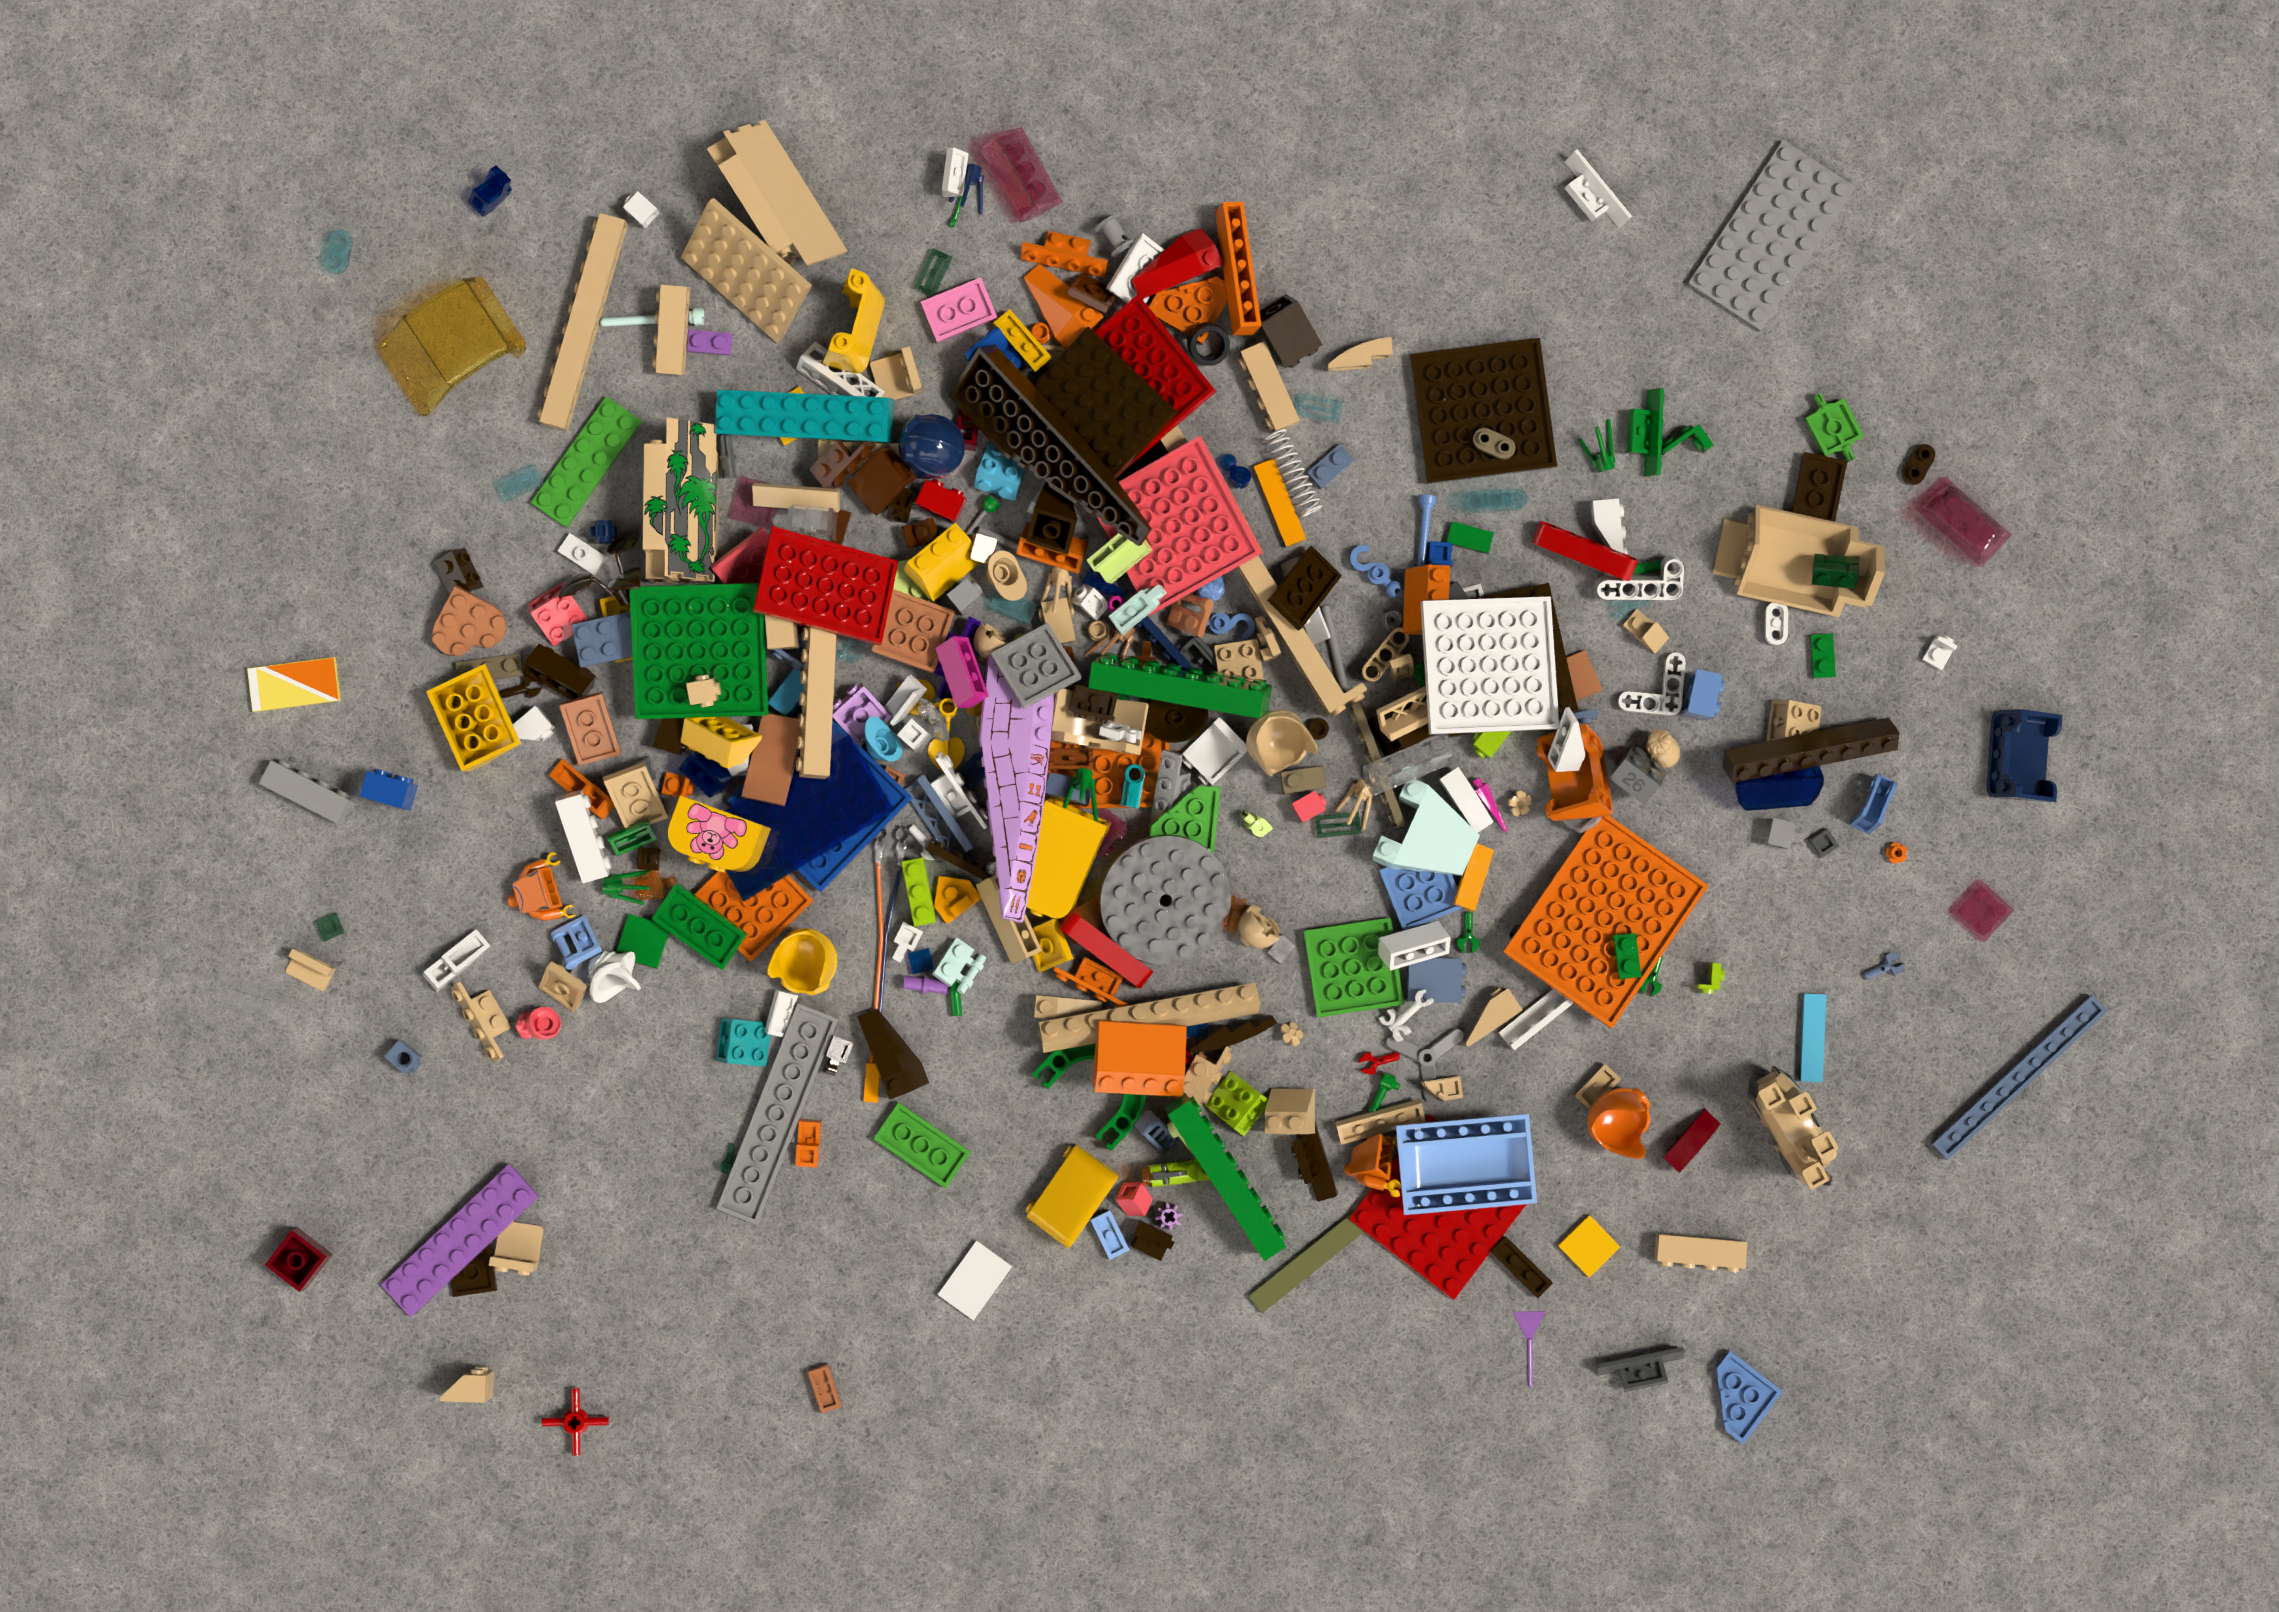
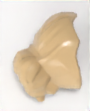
M1651 730L1645 745L1648 758L1653 762H1659L1664 768L1672 767L1680 758V747L1677 741L1672 738L1668 731Z

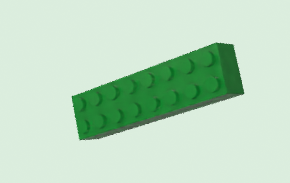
M1105 653L1091 664L1088 688L1254 718H1261L1269 711L1272 685L1266 684L1267 681L1263 679L1249 681L1240 675L1226 677L1223 676L1224 673L1211 671L1210 674L1203 673L1200 668H1189V670L1181 669V666L1177 664L1160 665V662L1155 660L1141 662L1138 661L1139 658L1126 656L1125 659L1118 658L1115 653Z
M1185 1093L1182 1097L1165 1106L1164 1109L1264 1262L1286 1248L1287 1246L1283 1241L1287 1238L1277 1223L1272 1225V1222L1275 1221L1265 1205L1262 1207L1259 1205L1262 1203V1200L1255 1189L1247 1187L1250 1185L1249 1180L1241 1169L1236 1170V1167L1239 1165L1230 1151L1224 1152L1223 1149L1226 1146L1218 1133L1212 1134L1211 1131L1214 1130V1127L1205 1114L1203 1116L1199 1114L1202 1109L1193 1096L1189 1098Z

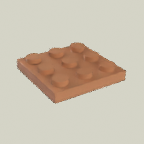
M893 589L882 644H874L871 652L934 674L939 660L936 648L945 642L955 611Z

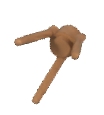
M1114 626L1108 638L1094 644L1085 652L1084 656H1089L1113 635V638L1100 654L1104 655L1116 641L1120 643L1126 641L1119 657L1125 658L1130 644L1135 639L1132 636L1135 629L1132 627L1125 634H1120L1116 626Z

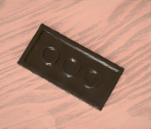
M1311 545L1305 550L1267 601L1299 631L1342 575Z

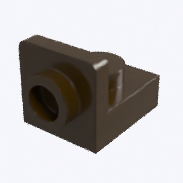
M904 488L890 503L887 518L895 522L907 524L917 492Z

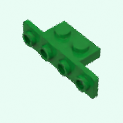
M1663 388L1648 390L1647 410L1629 409L1627 453L1645 455V477L1657 476L1661 473L1662 426L1664 423Z

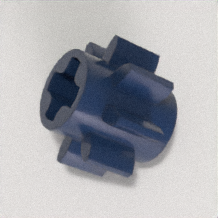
M611 520L595 521V526H590V537L595 538V543L610 544L612 543V538L617 537V527L612 526Z

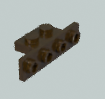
M1315 1122V1133L1296 1134L1297 1139L1292 1141L1291 1151L1299 1164V1177L1301 1180H1304L1305 1184H1312L1316 1200L1319 1202L1338 1196V1192Z

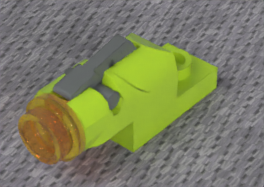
M1197 1159L1146 1165L1147 1168H1141L1143 1186L1158 1187L1210 1180Z

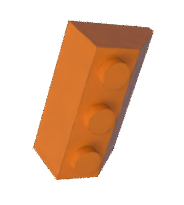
M1424 565L1405 569L1402 634L1423 635L1422 601L1449 600L1451 566Z

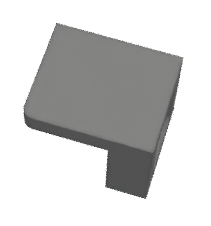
M1771 818L1768 825L1770 833L1767 843L1781 847V849H1789L1795 823Z

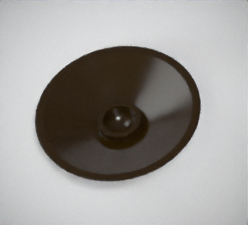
M1153 699L1147 701L1149 706L1145 727L1152 736L1161 741L1179 743L1190 740L1198 735L1207 723L1208 709Z

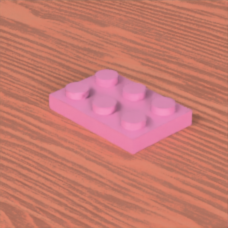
M981 277L921 301L937 343L998 319Z

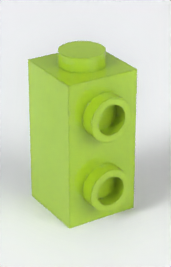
M1511 731L1476 733L1472 738L1475 741L1472 744L1475 748L1473 752L1482 759L1485 757L1490 759Z

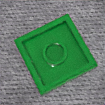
M629 914L616 953L634 952L635 962L658 969L670 932L654 921Z

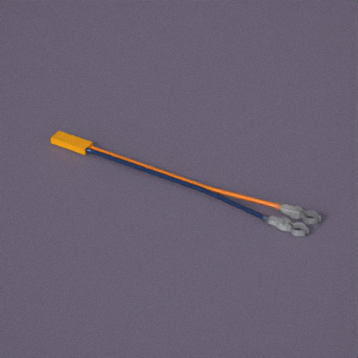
M877 838L873 845V851L875 853L874 863L877 882L879 946L874 1010L879 1009L882 1013L888 935L903 870L902 862L905 861L908 846L905 844L906 840H904V843H900L899 840V843L895 846L898 870L883 937L880 868L883 863L886 844L883 842V839L882 842H879ZM870 1052V1060L866 1063L863 1102L878 1103L880 1076L875 1064H873L874 1060Z

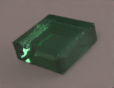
M337 913L315 921L324 942L345 933Z

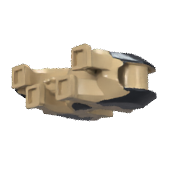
M1776 1066L1771 1067L1772 1072L1757 1081L1750 1078L1748 1086L1749 1101L1761 1125L1769 1128L1777 1142L1773 1146L1787 1171L1794 1178H1798L1802 1184H1808L1810 1189H1814L1822 1184L1827 1187L1832 1185L1833 1177L1827 1170L1824 1171V1168L1829 1166L1831 1161L1835 1159L1838 1146L1830 1132H1822L1813 1114L1816 1111V1106L1809 1093L1804 1092L1788 1073Z

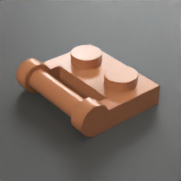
M1193 594L1183 597L1172 604L1166 625L1203 638L1213 608V600L1207 597L1201 598ZM1184 601L1200 606V613L1183 607Z

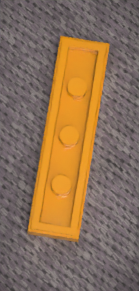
M1274 458L1254 466L1253 468L1285 547L1287 548L1306 540Z

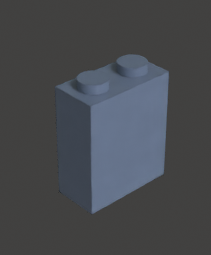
M1432 958L1408 965L1407 1001H1415L1416 993L1425 989L1426 993L1423 994L1424 1001L1433 998V1002L1461 1003V999H1465V985H1462V977L1466 975V963H1462V959Z

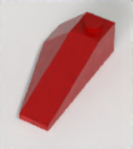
M1199 228L1180 236L1131 281L1136 293L1142 299H1145L1213 271L1224 264L1216 245Z

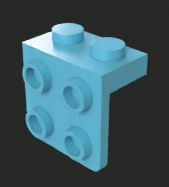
M989 442L977 470L974 488L1015 501L1025 469L1018 466L1017 462L1013 459L1003 456Z

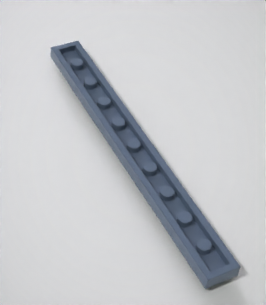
M2089 995L1931 1143L1946 1160H1949L2108 1010L2094 995Z

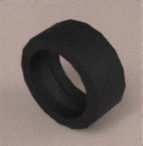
M1204 322L1196 325L1190 331L1187 338V348L1189 354L1198 363L1205 366H1213L1221 363L1227 357L1230 350V340L1228 334L1219 325L1212 322ZM1214 332L1220 337L1221 347L1215 355L1203 356L1197 351L1196 341L1202 333Z

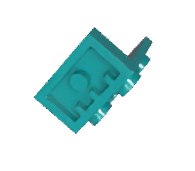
M721 1017L716 1061L766 1067L771 1034L764 1033L767 1022Z

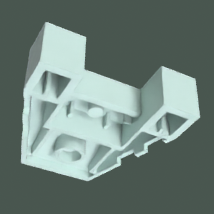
M1408 776L1399 796V802L1417 809V812L1402 844L1381 836L1373 854V861L1395 870L1405 869L1417 872L1427 871L1462 876L1480 835L1429 785Z

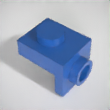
M1430 541L1428 565H1448L1452 567V543Z

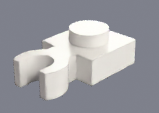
M1109 721L1100 727L1099 735L1107 737L1110 741L1125 739L1128 742L1135 743L1136 739H1141L1142 731L1129 729L1127 725Z

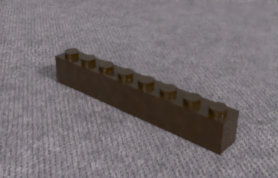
M1888 717L1726 749L1723 754L1722 767L1731 782L1736 783L1898 750L1900 733Z

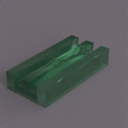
M933 248L918 278L915 289L931 296H936L953 257ZM935 255H937L939 258L924 287L922 286L923 280ZM944 258L946 262L933 289L930 290L929 288Z
M1356 812L1354 816L1355 821L1351 822L1350 825H1347V822L1323 825L1320 823V820L1349 818L1350 813L1315 816L1317 838L1361 834L1359 812ZM1356 826V830L1321 833V829Z

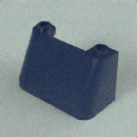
M2024 709L1998 710L1993 714L1986 786L1990 797L2056 802L2057 786L2053 781L2046 780L2049 737H2055L2060 733L2063 715Z

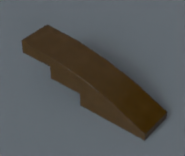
M1270 1016L1255 1027H1253L1250 1021H1247L1232 1032L1225 1025L1189 1050L1193 1054L1231 1046L1262 1033L1277 1024L1273 1016Z

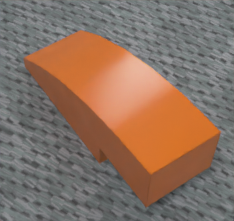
M563 758L549 774L553 780L569 793L582 789L584 795L589 796L591 802L589 809L600 818L605 819L615 807L611 797Z

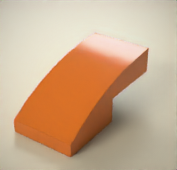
M799 1119L795 1166L818 1167L822 1120Z

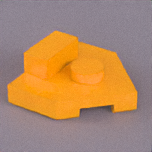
M938 876L934 907L947 924L982 899L970 880Z

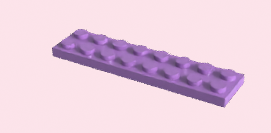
M512 1164L507 1165L381 1284L382 1287L409 1317H413L451 1279L530 1207L540 1195Z

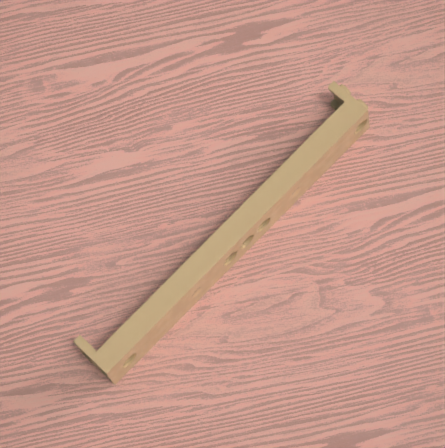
M1177 425L1158 443L1165 455L1188 443ZM1259 556L1237 567L1238 573L1326 715L1332 714L1335 717L1346 709V704L1351 702L1354 705L1364 699V693L1367 691V688L1363 683L1343 693L1303 628L1299 631L1296 630L1267 601L1277 588V585Z

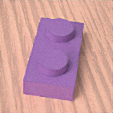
M689 329L687 352L731 356L733 334Z

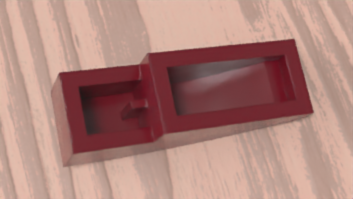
M1704 1109L1675 1139V1142L1666 1150L1661 1158L1676 1172L1680 1173L1707 1143L1721 1123Z

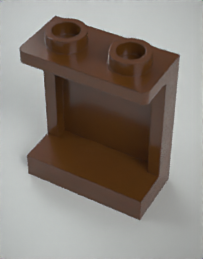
M887 445L875 452L852 477L848 485L862 499L867 508L877 516L886 511L892 500L907 485L913 483L917 477L891 447Z

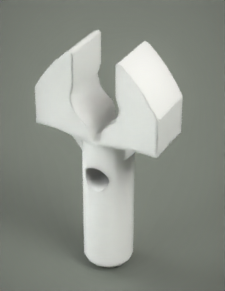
M911 825L908 831L923 846V852L920 854L924 859L935 860L929 854V851L925 850L929 840L915 825Z

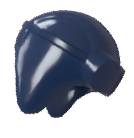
M915 414L902 428V435L898 445L901 459L907 462V467L917 477L916 479H932L953 472L962 462L965 454L964 438L960 429L950 419L935 414Z

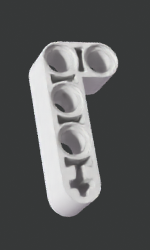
M1667 555L1662 559L1660 576H1632L1631 581L1622 580L1615 576H1600L1595 581V590L1602 599L1675 600L1683 592L1684 566L1677 556ZM1671 562H1677L1678 565L1675 570H1667ZM1652 583L1655 585L1651 592L1644 591L1647 584ZM1605 584H1608L1610 587L1604 592L1602 588L1605 587ZM1625 584H1633L1629 592L1622 591ZM1669 584H1676V589L1673 592L1666 591Z

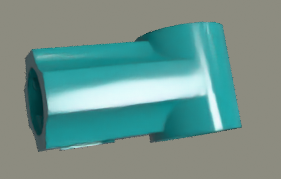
M1133 764L1126 769L1120 804L1122 806L1140 807L1145 771L1140 765ZM1132 768H1138L1141 771V778L1137 781L1129 777V771Z

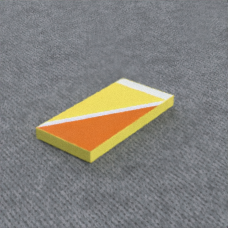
M335 657L247 668L252 712L341 701Z

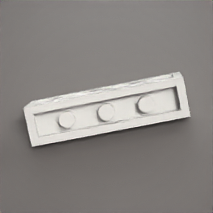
M815 341L800 357L796 370L833 395L866 396L864 390H871L877 394L875 397H882L885 393L884 390L860 373L854 374L844 370L832 372L828 365L822 364L823 360H816L811 357L810 354L816 350L824 359L825 352L828 351ZM853 377L857 380L858 385H850L846 378Z
M1552 989L1498 1033L1512 1050H1516L1571 1006L1573 1002Z

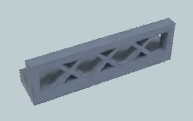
M925 775L919 777L916 782L905 789L911 796L910 791L921 785L924 789V801L914 799L913 797L911 802L935 838L943 844L945 843L941 838L948 839L945 850L950 852V840L959 841L964 848L960 852L962 854H966L974 848ZM927 795H928V797L930 798V800H931L932 802L926 801V800H927ZM917 802L923 803L922 809ZM926 804L936 807V819L925 815ZM939 814H941L944 820L939 819ZM929 820L935 821L934 827ZM938 822L947 823L950 828L948 837L937 833ZM952 832H953V834L955 835L956 838H952V837H951V833H952Z

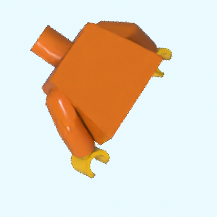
M1382 1134L1372 1135L1365 1142L1354 1147L1351 1162L1344 1165L1345 1173L1357 1179L1359 1184L1382 1191L1387 1189L1391 1196L1399 1197V1191L1394 1188H1401L1400 1182L1398 1180L1386 1182V1180L1390 1179L1394 1145L1398 1150L1397 1135L1394 1138L1383 1136Z

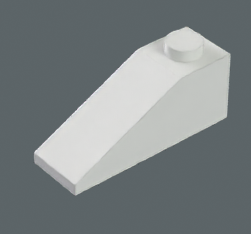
M1566 707L1559 729H1557L1547 756L1555 772L1579 771L1585 758L1579 723L1570 707Z

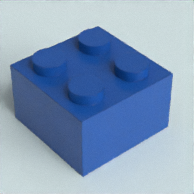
M374 769V772H366L360 797L411 811L418 785L412 784L413 779L396 775L394 779L391 778L393 773Z

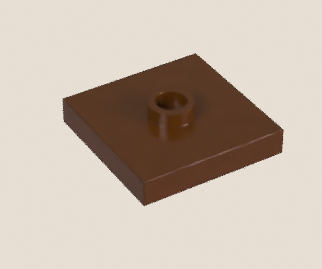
M1083 273L1078 276L1067 292L1068 295L1104 313L1110 309L1118 298L1106 289L1107 285Z

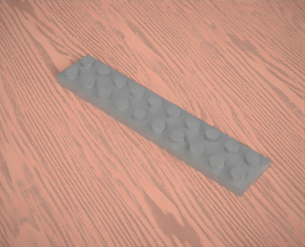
M797 1003L716 1209L758 1225L824 1059V1054L839 1021L838 1018Z

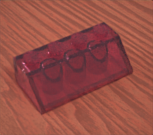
M1022 127L993 134L979 146L983 158L986 160L994 178L997 180L1020 223L1032 220L1063 203Z

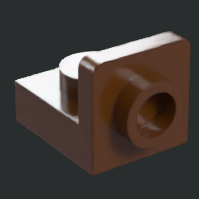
M933 517L926 518L913 525L901 527L907 548L923 546L934 541L939 536Z

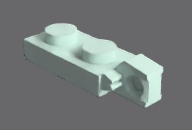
M1159 584L1152 590L1150 588L1141 590L1109 615V618L1120 634H1125L1155 610L1160 604L1158 600L1166 595L1167 592Z

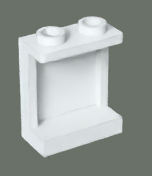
M1219 717L1181 755L1184 757L1182 762L1190 770L1194 767L1199 772L1197 777L1204 785L1209 783L1213 786L1248 751L1246 744Z

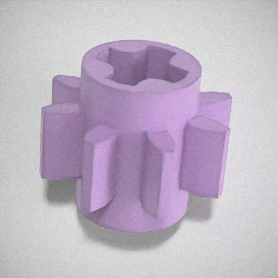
M1167 1202L1164 1210L1158 1207L1161 1216H1157L1156 1220H1162L1161 1228L1169 1225V1229L1172 1230L1173 1224L1181 1225L1177 1219L1183 1216V1213L1176 1212L1178 1205L1171 1208ZM1173 1211L1175 1220H1168L1166 1222L1164 1213Z

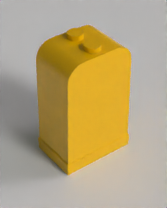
M1052 797L1047 799L1043 806L1035 864L1026 907L1031 909L1030 912L1040 917L1044 914L1052 918H1062L1075 907L1105 834L1108 832L1112 822L1098 817L1097 822L1092 814L1071 805L1064 808L1062 807L1064 802Z

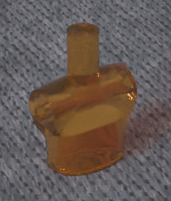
M658 870L650 871L641 877L634 878L635 885L649 886V890H636L639 901L662 899L665 897L664 888L674 886L677 883L676 877L662 879Z

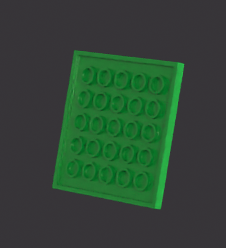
M758 583L640 586V589H629L635 719L769 715L765 615L753 612ZM708 674L709 678L715 677V682L720 683L721 695H718L719 699L717 701H713L714 705L701 707L700 704L690 705L686 683L696 680L695 676Z

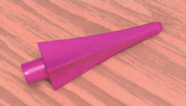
M1480 777L1472 781L1476 788L1474 789L1475 793L1496 819L1504 832L1507 831L1488 783L1483 784Z

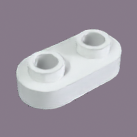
M1772 602L1765 609L1764 637L1769 644L1776 646L1784 643L1788 636V608L1786 605ZM1773 609L1779 611L1778 617L1773 616ZM1773 631H1777L1779 633V637L1777 639L1772 637Z

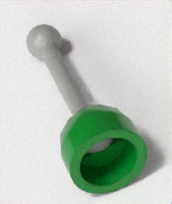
M987 494L982 502L983 511L965 534L969 537L984 515L995 512L1001 504Z

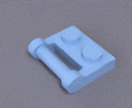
M585 915L551 933L553 941L557 943L563 955L564 965L567 970L576 968L579 963L602 952ZM570 935L578 951L573 955L565 941V936Z

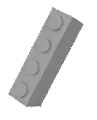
M281 759L278 762L270 761L259 782L260 785L337 824H342L353 803V800L348 798L350 794L340 789H337L336 792L329 789L330 784L318 779L317 782L309 778L311 774L301 769H298L296 772L290 769L291 764Z

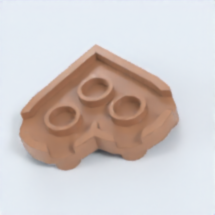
M455 585L434 624L432 641L443 653L452 656H462L474 645L491 648L504 637L507 629L506 618L502 610L497 606Z

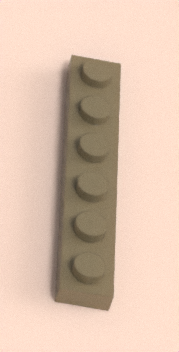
M1356 703L1351 706L1352 711H1349V716L1352 723H1357L1359 731L1356 734L1360 744H1365L1367 752H1364L1365 759L1368 765L1372 764L1375 772L1372 773L1375 785L1380 784L1382 793L1379 794L1383 806L1387 805L1390 813L1387 814L1391 827L1395 825L1397 830L1405 827L1406 824L1361 703Z

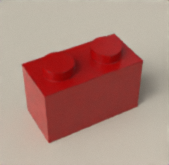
M926 479L916 499V506L952 523H956L967 501L963 497L964 493L955 488H952L950 491L943 487L944 483L936 479H932V481Z

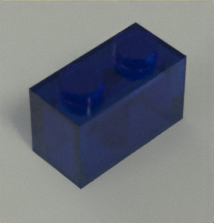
M698 751L691 752L678 768L709 798L722 793L734 778L718 762L705 758Z

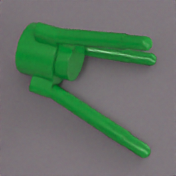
M1610 419L1606 420L1609 453L1605 451L1598 426L1595 427L1601 454L1596 455L1597 460L1594 459L1581 438L1578 440L1590 460L1592 468H1597L1598 473L1615 468L1614 463L1616 460L1613 451Z
M1086 768L1076 769L1075 777H1071L1070 787L1062 807L1067 808L1075 786L1080 790V801L1084 800L1085 790H1088L1090 787L1093 817L1098 822L1095 780L1092 779L1093 772Z
M645 870L625 874H612V877H605L603 893L610 895V898L644 905V901L619 893H623V889L649 890V886L624 884L623 880L620 879L651 874L652 871Z

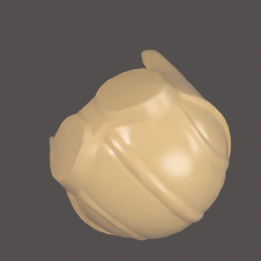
M1274 710L1265 713L1253 723L1246 740L1249 755L1271 777L1273 776L1272 774L1280 773L1285 768L1298 764L1306 755V751L1312 754H1316L1318 751L1316 742L1300 718L1288 710Z

